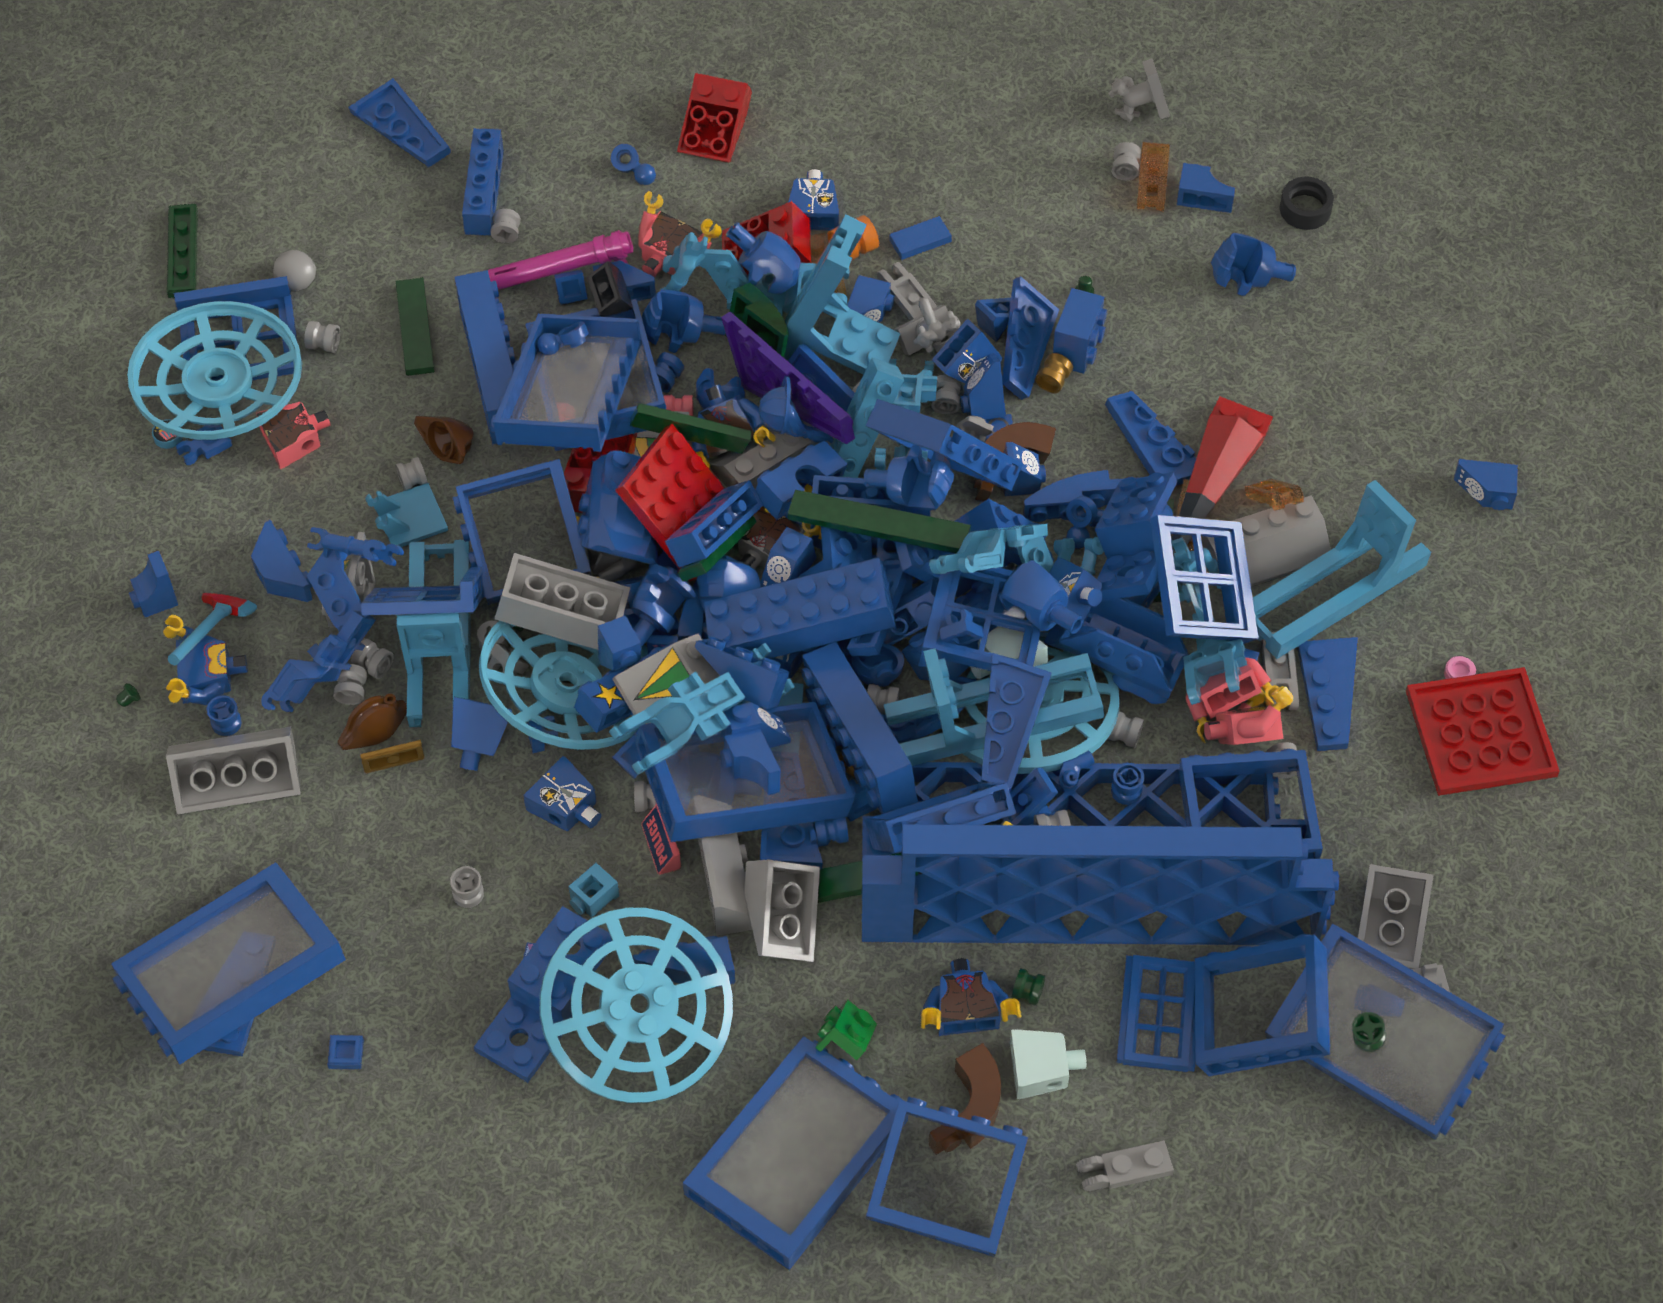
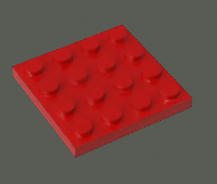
M670 424L661 431L615 491L678 567L665 541L724 487L705 465L702 458L697 455L685 440V437L673 424ZM697 577L689 579L688 581L691 582Z
M1525 667L1407 685V698L1438 796L1558 777L1560 770Z

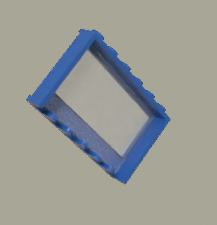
M538 314L534 325L529 327L527 342L522 344L521 356L519 360L515 361L512 378L507 380L505 395L500 397L497 414L493 415L491 419V431L496 435L497 445H502L505 442V444L566 448L583 447V449H587L590 447L593 448V451L601 452L642 343L639 320ZM583 321L589 331L583 344L571 348L570 345H560L558 352L553 355H543L537 348L538 338L542 334L553 333L556 335L563 328L576 322Z

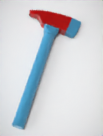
M203 593L202 601L210 604L213 611L168 656L169 663L177 665L224 617L228 615L248 616L257 609V605L249 600L234 596Z

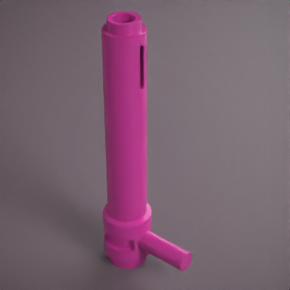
M618 230L611 232V236H596L593 238V241L488 270L490 281L496 280L498 290L598 262L605 264L607 261L620 260L628 264L626 257L628 254L633 253V244L628 231L621 232Z

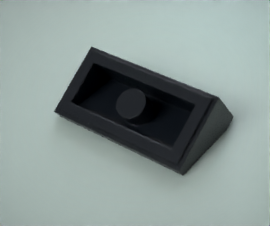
M607 261L587 276L601 317L633 309L622 272L610 261Z

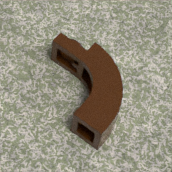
M1033 422L1015 423L999 429L985 443L1004 453L1006 442H1013L1038 454L1039 463L1044 464L1050 454L1056 428ZM975 478L973 488L977 489L975 500L986 501L990 497L994 485Z
M982 1043L959 1056L955 1061V1073L965 1085L970 1095L968 1106L958 1117L971 1120L972 1116L982 1117L990 1120V1126L993 1127L999 1111L1001 1079L994 1058ZM941 1125L929 1132V1146L937 1155L944 1150L945 1152L953 1151L962 1143V1139L965 1140L971 1149L985 1137Z

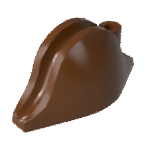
M446 416L415 417L414 425L437 458L455 464H462L464 462L465 454L470 451L471 441L474 436L473 430L469 425L458 419Z
M387 694L385 697L381 695L373 696L362 701L351 712L345 729L338 740V745L342 750L373 746L386 741L395 733L405 718L407 703L404 700H396L393 694Z

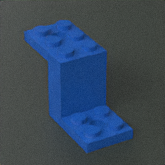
M987 499L954 521L971 525L970 532L990 530L991 528L1039 524L1028 520L1022 514H1017L991 499ZM894 541L903 572L924 582L932 578L937 583L939 582L940 574L931 572L929 566L931 559H938L939 556L945 554H955ZM1005 542L1004 564L1000 568H1004L1012 562L1018 566L1021 565L1022 562L1018 555L1017 547H1008V542ZM1049 550V553H1050V555H1051V558H1052V560H1053V562H1054L1053 555H1052V553H1051L1050 550ZM960 576L955 597H959L970 590L977 580Z

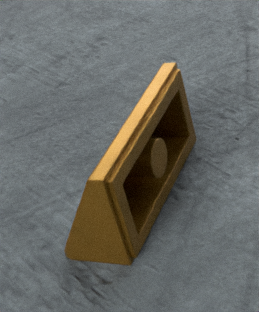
M421 740L360 754L365 773L420 761L425 758Z

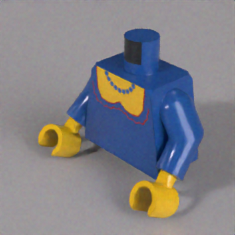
M171 615L165 621V624L170 626H167L163 633L165 637L170 639L177 635L179 636V640H176L177 648L194 629L188 626L183 628L182 619L176 615ZM206 635L177 664L178 679H171L166 687V690H171L168 696L169 700L177 703L182 698L183 704L191 702L208 705L213 698L231 691L232 674L248 673L246 655L230 657L225 641Z

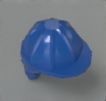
M784 377L781 387L772 389L762 397L759 405V416L767 428L783 435L788 434L793 437L808 438L816 443L824 440L831 444L833 443L832 436L815 427L805 425L800 419L795 405L790 399V377Z

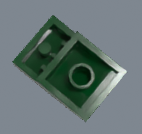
M752 283L735 288L729 312L735 315L784 358L789 332L779 310Z

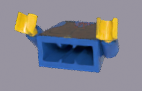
M720 384L704 390L710 407L699 411L698 418L752 431L750 442L755 440L763 448L765 447L763 439L766 436L772 442L776 440V436L768 430L769 428L760 419L759 407L749 399L737 395L726 400ZM692 442L693 450L702 458L708 468H710V464L705 458L706 455L708 458L728 451Z
M955 959L950 963L952 974L940 977V985L932 988L923 1006L921 1029H925L927 1024H933L938 1029L939 1036L999 1029L1000 1012L1003 1022L1008 1021L1009 1015H1017L1018 1018H1021L1020 1004L1017 999L1010 998L995 981L988 980L985 971L971 972L968 959Z

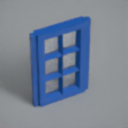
M1126 955L1117 1063L1155 1069L1194 1072L1196 1062L1195 962Z

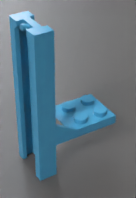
M846 214L785 317L784 321L789 332L784 355L785 360L788 361L797 347L805 343L811 350L863 375L871 358L889 363L901 333L850 309L834 293L848 270L852 260L850 255L862 237L867 224ZM822 312L836 318L828 337L813 328Z
M1376 480L1367 484L1355 521L1335 548L1253 597L1259 637L1257 640L1264 639L1266 641L1265 648L1278 659L1424 568L1428 563L1431 551L1422 542L1405 552L1416 519ZM1372 548L1382 556L1378 570L1278 632L1272 634L1258 619Z
M454 540L453 544L425 545V542H410L409 587L424 586L425 561L430 560V554H437L438 558H445V554L453 553L454 585H460V581L471 567L468 553L471 552L469 541ZM471 612L397 615V630L407 670V720L409 728L421 727L423 718V657L451 656L453 664V700L454 696L470 700Z
M936 648L923 651L931 693L883 704L888 725L937 713L939 715L943 733L899 744L912 766L984 748L986 722L960 728L954 725L953 719L959 718L957 708L988 701L990 678L962 685L949 680L945 658L938 659ZM1088 653L1034 666L1052 672L1048 685L1083 677L1084 681L1089 683L1091 696L1040 708L1031 735L1104 718V708Z

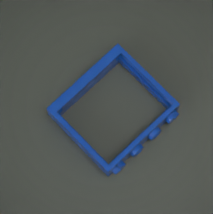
M877 399L866 423V427L908 449H911L912 445L922 447V451H928L927 459L930 461L933 453L937 452L947 457L952 470L1012 491L1023 466V463L952 424ZM951 431H954L953 436L950 437Z
M560 459L456 486L458 496L453 497L457 514L463 513L465 524L460 525L464 541H471L473 552L468 553L471 567H482L483 597H486L488 605L500 601L503 589L493 590L469 499L552 477L577 569L573 571L592 576L585 548L581 546V534L577 532L578 523Z
M1284 749L1280 752L1265 753L1263 751H1253L1249 754L1234 755L1232 753H1222L1218 756L1203 757L1201 755H1191L1187 758H1181L1178 774L1186 827H1201L1194 778L1296 771L1308 835L1307 839H1302L1307 840L1308 843L1307 859H1320L1323 847L1306 751Z
M980 782L864 819L873 850L896 853L902 851L903 824L983 825L1014 815L1016 811L1007 783ZM979 788V791L970 793V791Z
M1301 934L1294 939L1284 941L1271 940L1264 945L1254 947L1240 946L1234 951L1223 953L1211 952L1206 956L1195 958L1196 1065L1208 1076L1330 1055L1327 948L1315 935ZM1306 958L1308 1032L1215 1049L1214 976Z
M908 1097L907 1102L899 1100L866 1219L995 1257L1028 1137L1022 1135L1023 1130L1013 1126L1004 1125L1003 1130L990 1126L991 1121L982 1117L972 1116L971 1120L958 1117L959 1112L948 1107L940 1106L939 1111L927 1108V1102L917 1098ZM906 1114L1015 1146L990 1238L880 1206Z

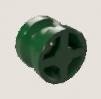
M1020 968L1014 984L1012 998L1017 1000L1023 998L1028 1000L1031 1005L1037 1006L1046 976L1042 974L1031 975L1026 969Z
M1373 1012L1361 1013L1354 1019L1352 1033L1355 1045L1365 1052L1379 1050L1386 1040L1383 1019Z

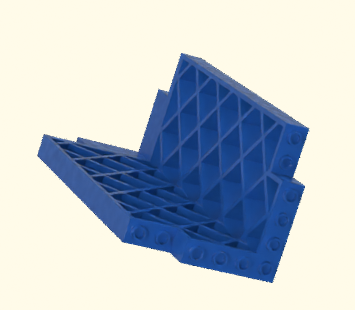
M926 762L912 766L914 782H920L915 786L918 802L930 799L929 796L945 782H962L966 786L982 782L983 765L978 762ZM1094 763V765L1080 770L1079 782L1072 788H1065L1061 785L1058 778L1060 769L1046 772L1058 791V794L1055 796L1056 800L1048 806L1051 811L1050 815H1054L1056 811H1067L1069 809L1088 826L1034 825V823L1030 825L903 824L902 851L896 852H902V855H891L896 853L873 850L864 819L873 816H863L862 942L1264 945L1271 940L1284 941L1304 934L1296 920L1309 915L1311 935H1315L1320 940L1321 934H1326L1327 920H1330L1331 906H1334L1335 891L1339 889L1338 871H1333L1332 859H1307L1308 843L1307 840H1302L1308 838L1305 819H1280V804H1275L1274 795H1278L1279 781L1278 777H1273V773L1194 778L1195 788L1207 797L1210 802L1199 811L1201 827H1186V820L1159 798L1173 784H1180L1178 774L1180 764H1136L1143 770V784L1151 785L1149 787L1143 785L1142 796L1139 801L1126 806L1109 821L1082 797L1097 783H1112L1114 770L1120 764ZM1017 774L1012 790L1029 774ZM1220 784H1229V785H1227L1225 788H1223ZM1250 784L1263 785L1265 822L1236 799ZM1146 810L1164 826L1128 825ZM1222 810L1241 827L1204 826ZM915 872L922 873L921 875L917 873V876H915ZM914 909H919L931 915L918 934H913ZM995 910L1010 915L996 935L991 933L981 919V916ZM1078 910L1089 917L1077 933L1072 936L1059 918ZM1156 911L1167 915L1168 917L1153 936L1148 934L1138 920ZM1235 912L1247 916L1232 937H1228L1217 921Z

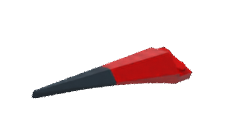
M1219 396L1207 422L1179 517L1206 519L1240 471L1261 446L1272 423L1273 416ZM1173 534L1172 541L1183 537L1187 545L1192 539V535ZM1172 546L1173 557H1175L1174 553L1176 552L1174 547Z

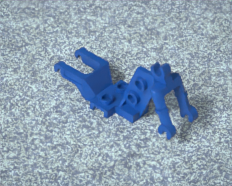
M311 528L310 532L318 533L321 539L318 544L308 543L307 547L323 552L307 574V577L332 624L338 629L339 633L337 635L330 634L321 641L317 648L318 653L313 658L315 662L294 659L287 661L268 691L262 696L261 703L265 709L275 710V706L272 704L273 699L280 701V707L283 711L291 713L294 709L290 706V701L298 704L302 703L314 684L337 681L341 670H349L352 665L347 661L355 650L362 651L365 645L361 641L376 620L370 615H361L362 602L344 571V561L348 555L354 554L370 561L377 562L382 560L385 564L395 566L397 561L392 557V554L403 555L402 547L395 544L384 545L379 540L365 539L363 541L354 539L353 536L344 537L330 534L325 529Z

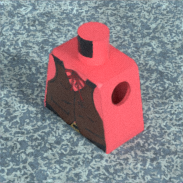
M296 402L286 405L276 416L259 426L280 469L319 448L320 442L317 431L329 427L331 424L325 410L309 416L303 403ZM268 410L257 412L256 416L259 417Z

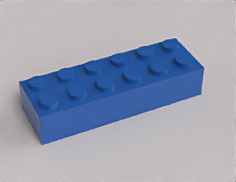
M488 270L455 276L454 278L460 314L493 445L497 444L495 433L491 431V419L493 415L497 414L500 397L505 395L507 380L512 378L516 360L513 347L510 346L508 327L503 320L505 317L502 303L497 298L499 297L496 280L490 281ZM527 404L525 405L520 420H529L526 410Z
M879 557L704 602L708 637L713 636L726 641L725 646L732 649L740 647L750 651L754 648L758 649L762 644L766 643L771 650V653L765 657L768 659L896 627L889 580Z
M834 642L802 655L805 668L801 669V673L806 685L809 686L808 689H805L809 702H816L820 713L824 714L826 726L830 727V736L834 738L836 747L839 745L842 747L843 750L841 752L846 765L854 767V775L860 788L866 787V794L873 809L878 807L882 814L917 803L912 765L838 644Z

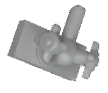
M1153 58L1142 61L1147 76L1145 82L1134 85L1131 77L1124 76L1122 79L1116 78L1112 84L1109 96L1112 98L1119 94L1125 103L1123 108L1115 109L1114 113L1115 115H1120L1127 122H1131L1134 117H1140L1141 113L1134 111L1136 106L1149 102L1155 103L1160 119L1170 116Z
M922 298L919 301L922 315L894 329L901 333L898 341L905 355L909 356L922 348H926V351L930 353L933 351L932 343L943 340L950 332H956L960 328V320L957 316H954L952 311L947 310L946 305H939L932 309L929 299Z

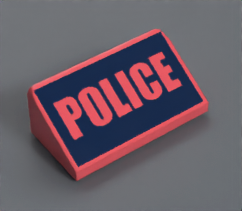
M656 804L643 820L642 828L657 873L661 875L679 870L681 860L676 842H670Z

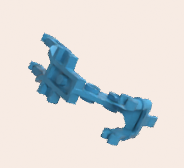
M690 232L685 236L680 245L675 247L673 255L666 256L663 259L662 270L668 273L670 267H673L676 272L674 275H671V280L667 286L661 290L680 291L682 287L686 286L688 278L694 269L700 266L707 270L726 297L727 309H730L734 289L747 284L748 275L731 250L707 249L708 237L704 236L703 240L698 242L697 236ZM800 263V273L796 284L782 294L767 292L769 284L775 277L773 273L764 275L755 287L771 300L783 317V311L788 313L800 293L801 287L805 284L817 263ZM849 267L843 276L846 280L849 278ZM835 293L847 305V296L842 293Z
M890 358L888 364L896 366L897 359ZM925 361L924 370L917 375L902 374L904 382L893 402L894 405L920 413L921 402L936 401L937 376H933V361ZM902 445L895 447L894 458L907 456L910 449ZM876 448L874 468L877 470H886V448ZM922 451V457L926 461L928 457V451Z
M1028 524L970 532L964 538L956 554L942 555L938 559L930 560L931 572L934 574H945L950 571L960 570L963 573H974L978 570L1003 567L1005 542H1008V547H1017L1022 564L1034 560L1049 573L1054 563L1043 537L1048 536L1047 524ZM1098 537L1086 538L1084 542L1085 552L1081 568L1092 576L1096 573L1094 569L1097 555L1104 552ZM1072 538L1055 540L1053 546L1055 553L1058 555L1057 558L1061 557L1070 562L1071 555L1075 550L1074 540Z
M1183 537L1171 541L1176 552L1174 553L1175 557H1173L1175 570L1197 572L1194 551L1190 552ZM1203 548L1205 567L1209 573L1219 574L1218 562L1212 557L1208 549ZM1177 583L1180 602L1186 600L1187 603H1193L1196 613L1192 614L1193 621L1204 622L1199 585ZM1196 638L1197 651L1183 657L1186 691L1191 705L1201 702L1200 688L1204 687L1208 679L1214 675L1225 672L1229 691L1240 690L1239 675H1241L1239 667L1247 665V660L1244 656L1245 646L1242 639L1229 641Z
M764 643L758 649L754 648L752 650L754 653L753 657L762 660L771 653V650ZM694 672L688 678L676 682L668 688L672 697L657 700L642 712L623 721L618 727L615 726L609 731L613 739L617 740L646 723H654L665 738L667 745L632 765L637 775L676 754L688 742L694 730L700 739L704 741L726 729L731 723L723 712L733 706L751 703L743 700L745 696L729 672L706 684L703 683L697 672ZM790 678L786 681L781 698L795 688Z

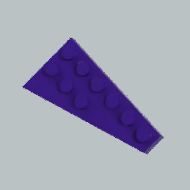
M728 312L721 317L736 369L741 379V385L744 389L762 398L772 389L781 387L784 377H790V399L794 403L802 421L845 444L855 439L852 428L853 420L847 412L735 315Z

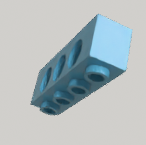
M871 358L846 411L853 420L852 428L855 439L845 444L833 438V443L830 445L848 464L843 477L858 478L879 434L866 427L877 399L893 404L904 382L898 367L875 358Z

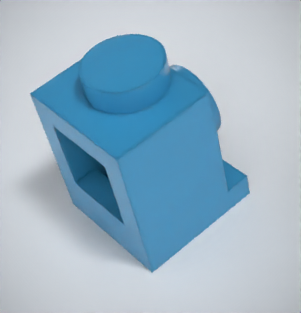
M597 863L568 886L571 898L569 903L572 908L580 915L586 912L591 918L611 900H616L619 897L618 882Z

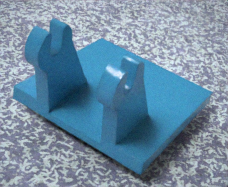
M429 483L388 497L382 494V492L376 491V498L372 499L370 494L365 498L367 505L375 508L378 517L375 519L378 529L385 531L390 544L403 547L410 544V542H417L449 531Z

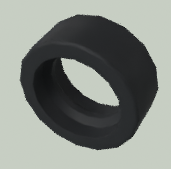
M1309 176L1297 177L1289 181L1283 188L1279 207L1281 216L1289 225L1303 230L1317 229L1325 225L1330 219L1334 195L1327 183L1318 178ZM1301 195L1312 196L1318 199L1323 204V207L1314 211H1305L1295 207L1291 203V199Z

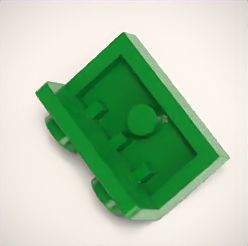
M847 1000L840 1008L835 1005L824 1018L825 1023L817 1032L820 1039L815 1048L821 1052L832 1040L855 1060H858L865 1052L877 1023L867 1011L859 1009Z

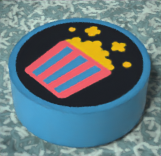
M165 419L162 421L165 423H169L171 419ZM156 426L152 429L154 442L160 448H173L182 440V437L167 433Z

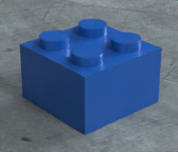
M1072 288L1055 329L1053 353L1061 354L1068 358L1073 365L1072 371L1084 374L1087 365H1093L1097 354L1096 343H1101L1106 329L1103 325L1108 310L1103 308L1104 296Z

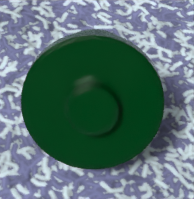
M1089 276L1080 277L1075 289L1094 294L1092 279Z
M129 683L124 685V690L116 697L117 702L122 707H126L133 701L141 699L137 689Z

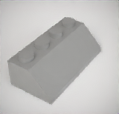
M802 421L805 425L814 427V426H812V425H810V424H808V423ZM768 429L776 436L774 442L766 436L763 439V444L765 445L763 448L753 440L749 442L742 454L727 451L709 463L710 469L726 487L750 480L756 490L757 479L763 472L778 468L785 459L796 457L807 446H815L818 443L808 438L793 437L788 434L783 435Z
M1312 495L1232 520L1233 522L1242 523L1251 586L1294 573L1331 550L1324 517ZM1202 536V547L1208 549L1212 557L1217 561L1214 537Z
M514 553L494 619L598 650V625L623 617L630 587Z
M291 726L168 746L166 760L177 814L301 794Z
M701 796L693 797L695 815L732 810L730 805ZM742 832L698 838L716 936L752 930L744 894L746 872H744L743 863L748 861L745 844H739L737 837L742 835Z

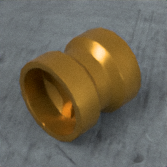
M1049 354L1044 362V368L1039 370L1035 381L1041 389L1054 394L1059 393L1064 386V379L1068 378L1071 374L1073 365L1068 358L1061 354Z

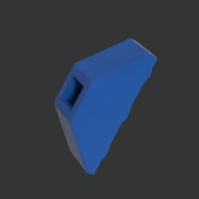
M271 520L265 522L251 554L254 570L267 593L305 602L313 600L310 591L312 585L307 577L308 572H301L298 566L301 565L300 560L294 549L289 551L286 547L288 541L281 528L276 530Z

